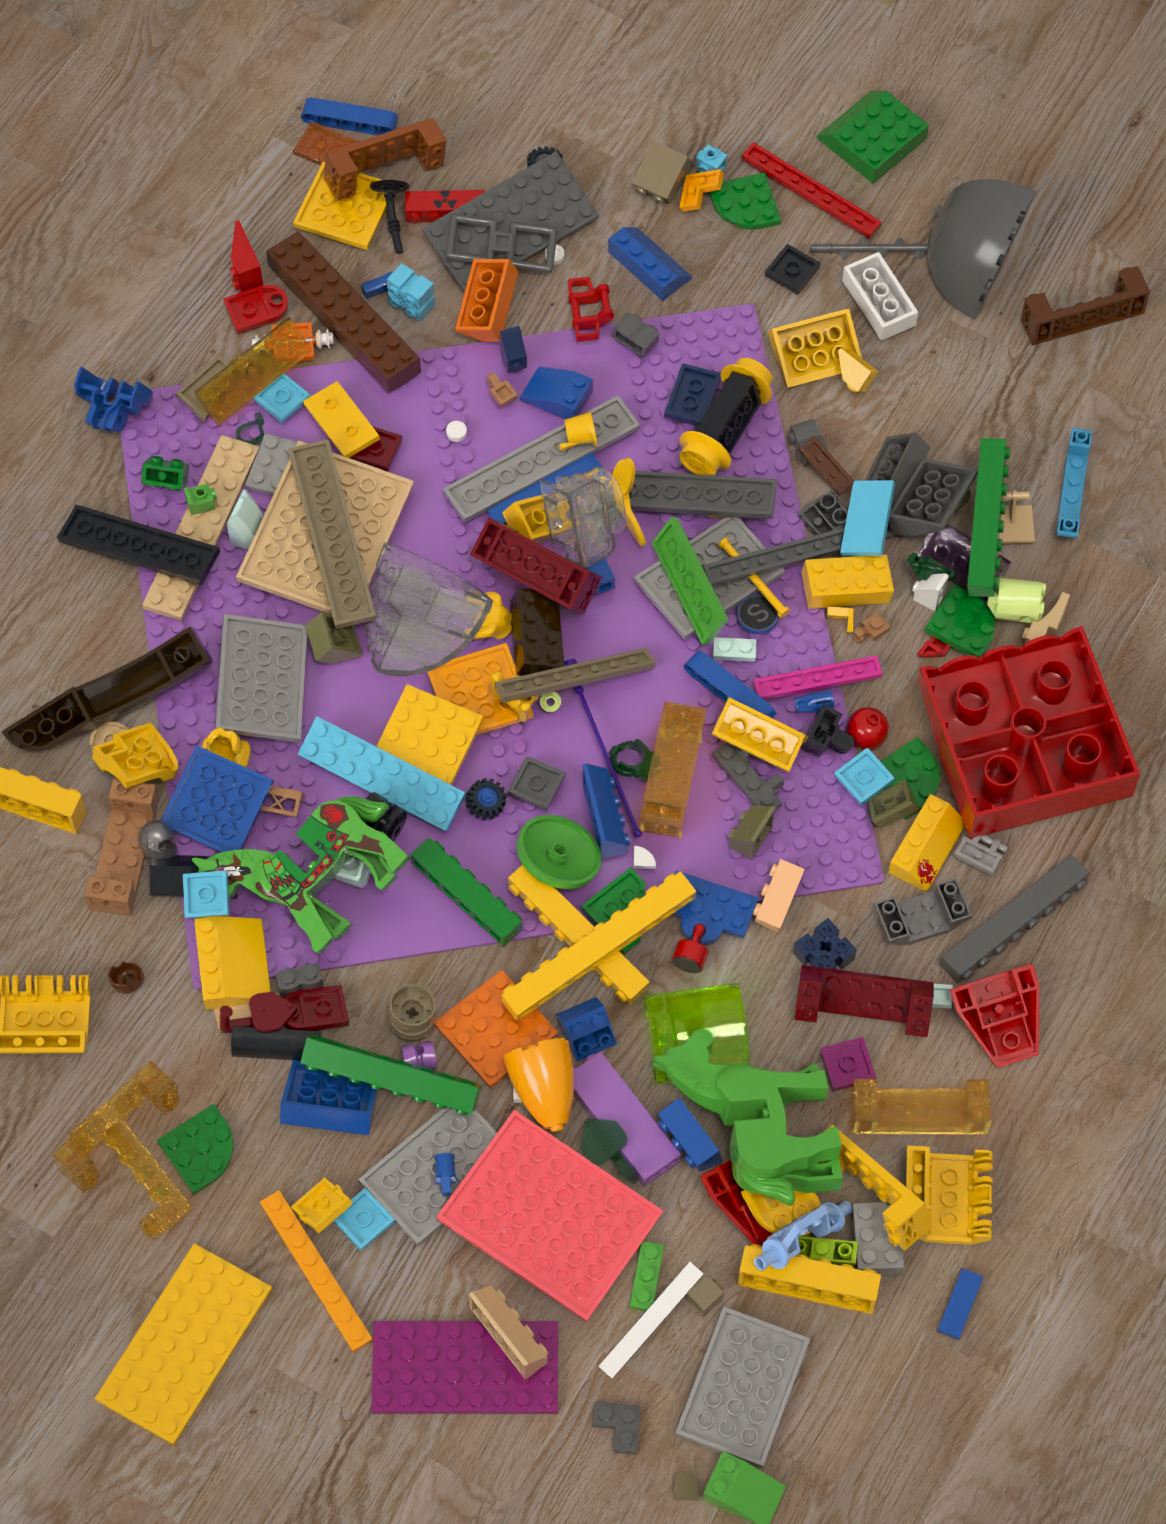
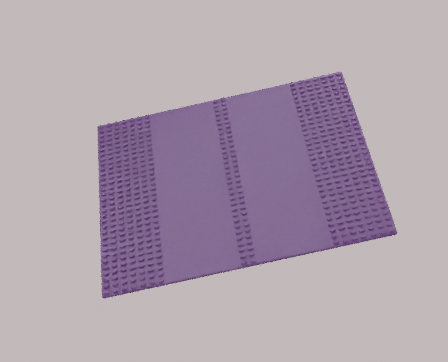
M754 304L642 319L643 323L654 326L660 334L659 342L645 357L637 355L629 347L619 343L612 336L613 327L617 323L605 324L603 327H600L599 339L577 342L575 329L522 336L527 355V368L517 372H507L500 353V342H478L415 351L420 357L421 373L390 393L383 388L358 360L282 370L283 373L311 396L338 381L373 427L402 435L403 440L389 472L414 481V486L369 586L377 620L354 625L363 655L334 664L318 662L315 660L307 632L300 742L238 735L240 739L248 741L251 753L247 765L248 769L273 779L274 783L272 786L301 791L306 794L304 802H301L298 818L260 811L243 849H256L273 854L281 850L308 872V866L315 859L318 860L319 855L296 835L302 825L316 808L324 802L346 796H358L366 799L371 794V792L297 755L316 716L377 746L406 684L435 696L426 667L507 643L515 664L513 627L510 634L502 639L486 637L473 639L470 643L463 642V634L468 630L477 628L476 616L481 607L473 605L469 600V596L471 594L479 595L485 592H496L501 596L502 605L511 613L510 600L518 589H533L470 555L489 515L486 511L464 523L443 493V488L565 424L564 418L520 400V396L537 368L547 367L575 371L593 379V393L580 415L619 395L640 424L639 430L593 454L603 466V470L595 474L596 476L611 480L612 469L615 468L620 460L627 457L631 458L634 462L635 471L694 474L679 459V453L682 450L679 439L682 433L694 431L696 426L664 417L666 407L682 363L721 373L726 365L736 364L740 358H750L758 361L769 370ZM596 328L579 330V333L595 332ZM281 371L229 378L205 423L175 396L176 392L185 384L151 389L153 395L149 405L142 407L138 415L128 414L126 425L120 431L132 521L175 534L188 507L184 488L182 490H171L168 487H152L141 483L143 463L151 456H161L163 460L169 461L171 459L183 460V463L189 464L188 481L185 486L189 489L198 486L221 435L259 447L265 433L296 442L299 440L307 444L329 438L304 405L282 424L253 400V396ZM493 372L501 383L507 380L518 394V399L503 408H500L490 395L491 388L487 384L489 380L487 375ZM722 378L720 379L716 394H719L723 387ZM773 383L770 385L773 393L772 399L766 404H761L730 453V467L724 471H717L715 474L716 476L777 479L773 519L739 517L765 548L807 538L804 521L798 514L801 507ZM453 421H461L466 425L467 436L460 442H453L446 435L447 425ZM329 439L332 452L341 455ZM580 483L565 491V497L579 527L539 544L583 567H586L593 560L606 558L615 577V589L598 595L594 593L584 614L559 604L564 661L576 659L577 663L642 648L648 649L656 662L653 669L583 684L582 687L584 689L583 695L609 758V751L614 745L618 746L622 742H630V740L634 742L636 739H639L647 746L649 751L655 752L656 756L660 758L661 765L658 770L653 772L652 779L646 783L642 782L641 778L626 777L615 772L637 827L642 831L640 837L634 836L633 826L615 784L613 792L614 795H618L620 801L618 812L623 814L625 820V827H622L623 832L628 833L630 846H627V854L601 859L599 871L595 878L586 886L577 889H555L595 927L596 925L581 910V905L630 867L645 881L644 896L648 889L655 885L657 887L660 886L668 875L675 874L677 870L759 897L758 903H761L764 899L761 893L765 883L770 885L773 878L769 876L774 863L778 865L780 859L805 869L793 898L882 884L884 882V874L868 803L860 806L834 776L835 771L857 756L854 745L845 754H840L827 747L819 757L800 748L789 772L756 756L749 759V765L762 780L766 778L769 781L777 774L782 776L784 785L777 789L779 793L776 795L782 802V806L775 811L773 827L753 860L730 849L728 837L734 827L738 828L742 813L744 811L748 812L753 804L712 757V752L726 743V741L711 735L726 703L691 677L683 666L698 650L703 651L713 659L714 638L707 645L701 644L696 633L684 640L634 581V576L660 560L652 542L670 518H678L690 541L725 517L710 518L709 515L632 510L646 541V545L641 547L617 509H608L606 506L597 512L584 516L583 511L599 500L588 495L582 489ZM244 485L242 491L245 489L253 497L264 516L273 496L251 491L245 488ZM227 524L217 544L221 552L204 583L198 585L183 620L179 621L144 609L149 651L188 627H192L197 632L213 663L155 698L160 735L170 746L178 762L177 776L166 781L169 802L196 745L202 747L205 738L215 729L223 615L229 614L306 625L323 612L236 581V575L248 549L230 545ZM804 562L783 567L785 574L767 586L784 607L790 609V612L784 618L778 617V623L773 630L766 634H750L743 630L737 619L739 606L737 605L726 613L729 620L715 636L719 638L756 639L755 662L714 660L754 692L753 679L836 663L824 609H808L801 575ZM138 566L142 601L144 602L157 571ZM760 591L754 594L763 595ZM841 686L765 700L776 711V715L772 719L806 735L816 712H797L795 698L809 693L832 690L834 710L842 713L838 723L839 729L845 732L848 715ZM574 687L557 691L561 697V705L556 711H545L540 705L539 696L538 701H535L531 706L534 718L475 737L452 786L468 793L473 783L475 784L479 779L482 781L483 778H487V781H489L491 778L494 779L493 783L495 784L498 781L500 783L499 787L505 788L503 793H507L505 799L507 802L497 817L495 816L491 820L489 818L482 820L481 816L479 819L475 818L477 814L473 813L472 815L470 813L471 809L466 807L468 803L466 802V794L448 832L407 811L406 822L394 841L410 858V854L428 838L434 842L438 841L449 856L453 855L458 859L463 869H469L480 884L484 883L487 885L495 898L500 897L505 902L506 908L511 912L515 911L522 919V931L511 941L554 935V930L549 925L547 927L543 925L538 918L539 915L534 910L532 912L528 910L523 904L524 900L519 895L517 897L514 896L508 889V877L522 865L517 853L516 842L523 826L537 816L557 815L581 825L597 842L582 784V764L587 763L607 768L609 776L612 775L580 696L576 694ZM549 698L546 701L548 705H552L555 702L553 698ZM628 749L618 753L617 762L622 761L628 765L635 766L640 764L643 758L637 751ZM527 756L566 772V777L548 811L508 795V790ZM267 796L264 803L265 807H270L276 803L273 796ZM286 799L281 805L286 811L293 812L296 801ZM173 830L174 843L178 847L176 855L213 856L222 853ZM634 846L643 847L653 855L656 869H634ZM411 859L397 872L399 877L385 892H382L376 886L371 872L367 884L363 888L333 878L322 890L315 894L318 900L354 924L339 941L335 939L321 955L312 949L309 936L298 925L288 906L269 902L245 886L239 887L238 899H230V915L225 916L262 919L269 979L276 978V974L281 970L288 968L299 969L306 964H319L320 970L323 971L498 943L411 863ZM181 897L193 987L196 990H201L202 985L194 919L198 918H185L184 897Z

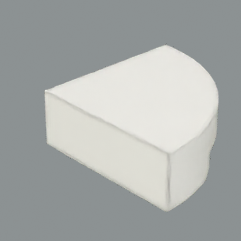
M634 846V869H656L653 855L643 847Z

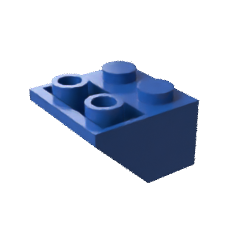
M597 997L556 1014L561 1031L566 1041L568 1040L576 1061L617 1044L605 1006Z

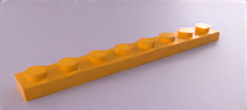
M278 1190L261 1200V1207L351 1351L355 1353L373 1342L371 1335L281 1192Z

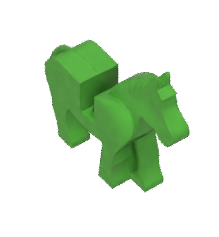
M706 1029L694 1031L683 1045L674 1048L670 1047L666 1055L654 1057L653 1067L665 1072L681 1092L700 1106L718 1113L725 1127L733 1126L730 1141L732 1170L736 1183L742 1189L751 1193L762 1194L788 1206L793 1205L795 1202L794 1191L814 1193L841 1189L843 1175L839 1155L842 1145L837 1127H830L825 1132L812 1137L786 1135L785 1106L802 1100L826 1101L829 1088L825 1070H819L817 1064H810L807 1068L798 1072H775L746 1064H711L708 1058L712 1051L714 1036L712 1032ZM829 1161L827 1163L818 1164L820 1162Z

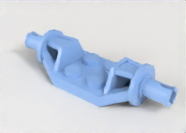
M845 1200L839 1205L832 1202H824L819 1208L793 1220L767 1237L762 1246L763 1254L754 1259L756 1268L763 1271L770 1265L776 1269L786 1267L789 1259L801 1252L798 1237L808 1232V1229L817 1238H821L831 1232L841 1231L845 1225V1216L853 1211L851 1204Z

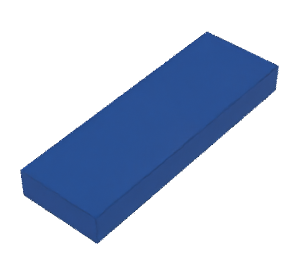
M963 1268L961 1269L937 1332L957 1340L960 1339L983 1276Z

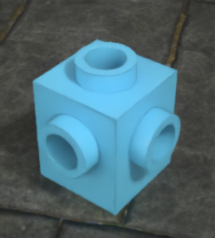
M707 144L704 150H700L696 156V170L701 173L721 169L723 172L727 167L728 155L721 152L718 148H713Z

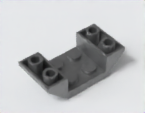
M957 878L937 883L933 892L897 902L895 897H891L874 903L889 943L910 945L943 935L972 918Z

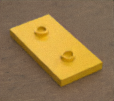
M338 381L303 401L306 409L342 456L350 458L380 440L378 433Z

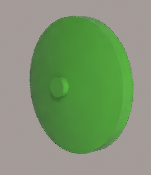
M557 815L537 816L529 820L518 835L516 848L521 863L531 875L549 886L560 889L581 888L589 884L600 869L601 852L597 842L585 828L568 818Z

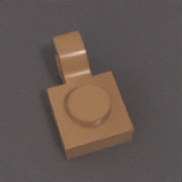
M494 372L487 375L489 379L487 384L491 388L490 395L500 408L518 399V394L507 380L501 383Z
M877 612L861 622V627L854 631L855 636H853V639L857 644L868 637L874 641L889 632L891 627Z

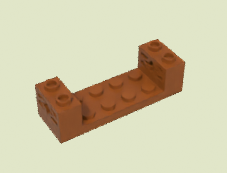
M432 117L326 152L324 179L337 201L348 199L356 193L357 177L360 172L372 170L384 164H391L396 160L409 158L412 155H416L425 171L438 169L444 163L447 140Z

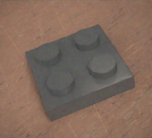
M527 756L508 790V795L548 811L566 777V772Z

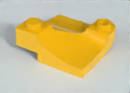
M151 722L113 734L112 741L96 745L93 749L92 759L100 770L113 774L125 788L156 778H160L164 782L177 776L178 762L176 756Z

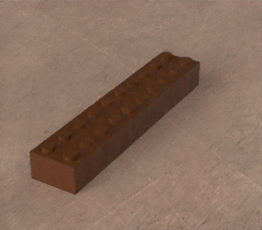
M299 231L266 251L268 266L315 316L333 332V335L388 393L421 373L420 357Z

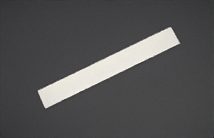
M689 1262L598 1367L613 1378L704 1273Z

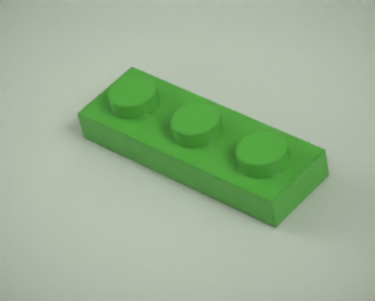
M645 1241L641 1243L630 1309L646 1312L654 1303L664 1245Z

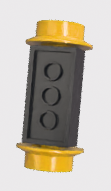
M740 358L736 364L726 365L721 371L723 387L719 394H716L710 408L706 410L701 423L696 426L694 431H686L680 436L679 442L682 450L679 453V459L692 473L715 475L717 471L727 470L731 465L730 453L759 406L770 402L773 393L770 388L773 381L772 374L758 361L750 358Z

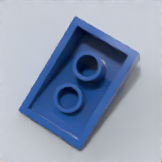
M538 367L520 396V400L564 419L580 415L592 395L593 379L575 371Z

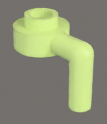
M557 691L541 694L540 705L547 712L556 711L561 705V697ZM553 698L555 700L554 704L548 705L546 703L547 699Z

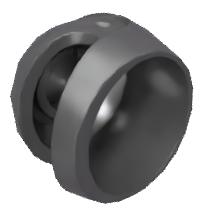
M153 820L142 826L139 831L138 842L144 856L165 859L177 854V845L168 840L174 836V833L167 823Z

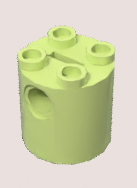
M999 577V589H995L994 597H988L987 604L994 615V619L1026 623L1039 621L1044 612L1043 596H1045L1046 583Z

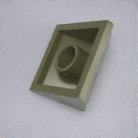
M906 779L881 791L868 801L872 821L880 828L920 809Z

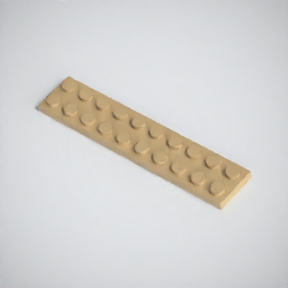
M221 435L198 484L200 486L208 483L210 489L214 488L217 500L214 501L215 509L191 515L189 507H187L175 534L217 546L247 481L259 446ZM157 572L142 607L145 610L182 621L199 584Z

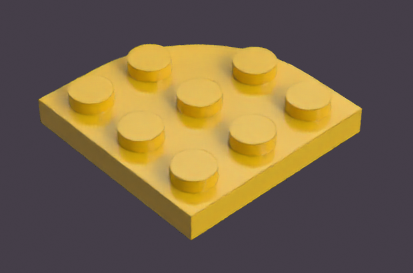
M746 1190L741 1192L754 1218L763 1228L771 1233H775L793 1220L822 1205L815 1192L803 1193L794 1191L795 1202L791 1206L762 1194H755ZM808 1229V1232H806L805 1234H803V1235H801V1236L807 1235V1234L811 1233V1231Z

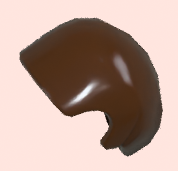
M123 961L118 967L112 966L108 973L112 987L119 993H132L139 989L144 982L143 971L135 963Z

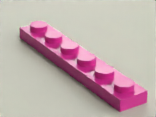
M876 655L753 679V685L756 694L764 700L882 678V671Z

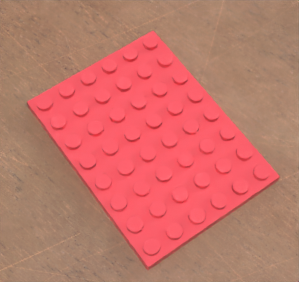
M513 1110L438 1213L436 1220L587 1323L664 1211Z

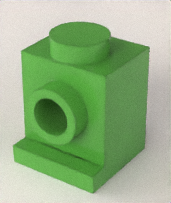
M208 483L189 489L188 487L184 488L185 498L191 515L215 509L214 501L217 500L214 488L210 489Z

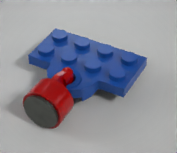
M682 872L696 890V897L672 914L682 918V934L688 939L678 941L672 956V962L683 971L698 973L703 970L709 954L704 945H713L720 939L723 932L745 938L759 897Z

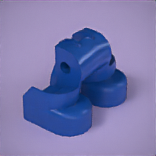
M81 366L74 382L76 395L91 403L85 423L97 430L103 428L108 433L111 431H122L126 425L128 414L138 415L142 407L149 405L153 395V391L139 381L136 382L135 387L122 380L119 383L114 378L106 381ZM117 392V397L115 398L114 402H108L109 398L115 397Z

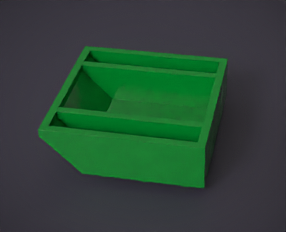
M870 91L820 132L816 138L874 184L927 139L929 124L888 91Z

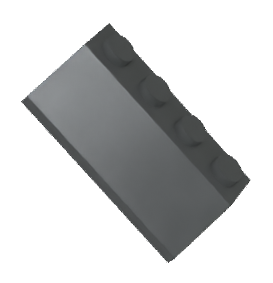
M916 432L886 437L865 481L894 480L895 489L892 509L922 459L927 458L930 447Z

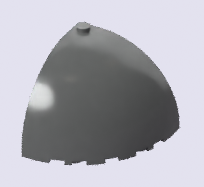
M992 179L973 180L954 188L949 193L943 206H938L934 217L937 219L928 241L929 268L937 287L945 298L970 318L976 319L998 276L1007 252L1024 221L1036 191L1007 181Z

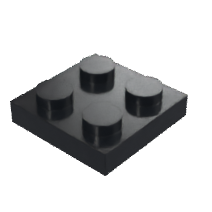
M787 244L766 269L765 276L792 292L799 294L819 270L821 263Z

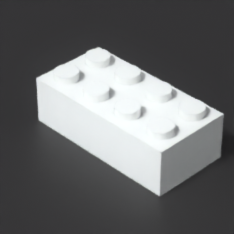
M879 252L844 267L842 281L881 341L916 326L918 311Z

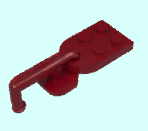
M342 985L299 990L289 993L284 998L274 992L255 994L249 1001L251 1017L230 1020V1016L233 1014L231 1007L225 1005L220 1008V1030L223 1033H232V1026L254 1027L260 1032L277 1031L283 1026L289 1030L317 1031L349 1026Z

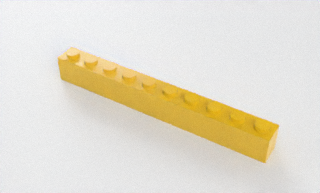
M682 872L668 875L660 886L657 887L655 885L647 890L644 897L632 900L628 904V908L623 911H616L605 924L603 922L597 924L592 929V933L587 936L585 934L580 936L570 948L564 947L553 960H545L539 965L540 969L534 973L528 972L521 978V982L515 986L511 984L503 990L502 1003L514 1019L518 1022L694 900L696 890Z

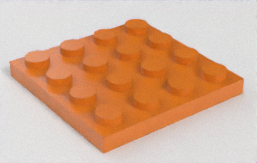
M503 970L499 971L434 1021L436 1029L489 1089L508 1076L503 1058L506 1053L519 1047H523L524 1050L525 1047L537 1044L539 1041L555 1039L559 1036V1032L538 1009H535L518 1022L514 1019L502 1003V994L506 987L511 984L515 986L516 984Z

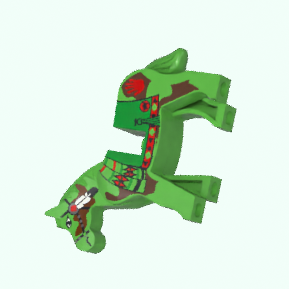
M346 796L322 803L296 833L321 857L319 860L315 859L308 866V872L281 850L274 854L256 849L232 850L218 853L206 860L192 858V861L199 867L198 873L228 871L229 905L230 899L236 895L239 887L245 886L269 902L288 906L298 925L309 936L312 949L321 955L335 939L339 941L354 925L315 897V894L322 890L341 870L348 857H356L369 867L376 886L382 892H385L399 877L397 872L411 858L386 834L366 825L365 821L377 822L389 808L387 803L374 802L358 796Z

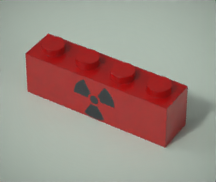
M485 190L405 191L406 222H434L483 194Z

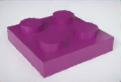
M863 1037L820 1048L833 1091L876 1081V1075Z

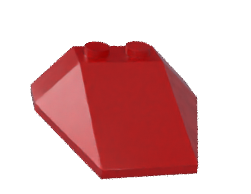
M1033 963L949 989L955 1011L996 1068L1039 1055V982Z
M731 1160L700 1175L701 1181L714 1203L752 1244L763 1246L767 1237L773 1233L763 1228L751 1213L741 1194L744 1189L734 1179Z

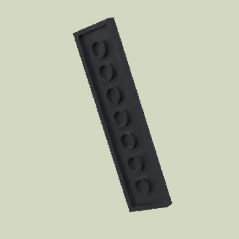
M80 505L74 506L57 536L60 543L200 585L204 583L221 552L218 546Z

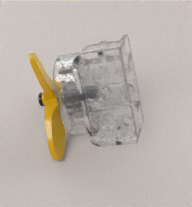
M627 457L620 460L612 474L602 467H595L583 474L577 473L571 477L560 475L556 478V485L544 480L540 481L553 552L588 568L613 553L615 537L621 535L625 531L626 526H628L633 537L641 547L646 545L644 535L630 506L629 496H631V489L635 480V465L631 458Z

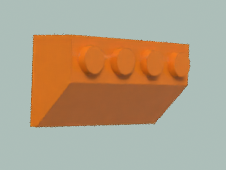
M473 259L455 328L456 332L482 342H500V331L504 330L519 272L510 259Z

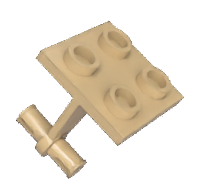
M1012 490V492H1007V496H1003V500H1011L1010 506H1006L1005 514L1001 515V520H1004V533H1000L999 539L1003 540V544L1035 543L1032 505H1016L1017 500H1029V491L1017 492V490Z

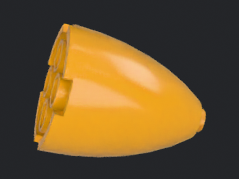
M565 1038L543 1040L537 1042V1044L525 1047L524 1050L523 1047H519L506 1053L503 1058L508 1075L526 1109L545 1129H550L551 1132L563 1130L564 1125L568 1123L574 1099V1067L568 1040L565 1041Z

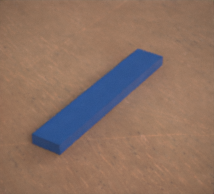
M591 453L487 510V514L490 518L507 524L502 512L514 502L558 490L565 492L579 484L584 477L595 475L602 471L603 466Z

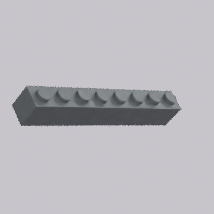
M1071 854L944 954L941 958L940 966L957 984L963 979L967 981L974 975V970L978 967H985L991 961L993 955H1000L1005 951L1007 944L1011 941H1018L1027 928L1033 929L1039 923L1041 917L1044 915L1047 917L1053 913L1056 905L1060 902L1062 904L1067 902L1075 890H1082L1088 883L1089 872Z

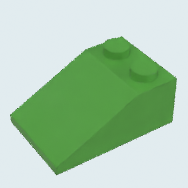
M722 1451L703 1493V1501L753 1524H770L786 1486L746 1461Z

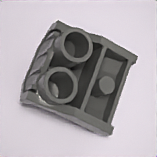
M830 490L828 493L810 502L798 514L812 532L818 535L844 528L848 510L835 493Z

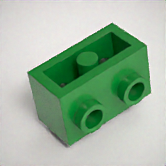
M151 456L143 463L141 483L152 487L162 486L168 487L171 490H182L187 485L189 464L183 463V460L171 459L169 461L163 460L161 456Z

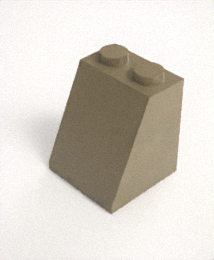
M652 141L632 184L636 188L635 191L646 196L648 193L653 195V199L660 203H664V201L671 203L684 183L685 176L689 175L692 171L694 164L687 155Z

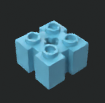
M402 263L388 277L389 303L394 308L405 309V313L410 318H415L421 322L435 306V297L432 295L434 293V283L422 275L417 276L412 269Z

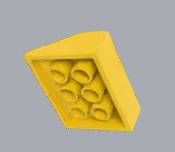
M849 308L780 326L768 331L772 350L787 388L842 374L838 352L840 348H849L862 358Z
M224 916L194 919L202 994L206 1010L221 1008L225 1005L229 1007L249 1004L250 998L253 995L271 992L262 919Z

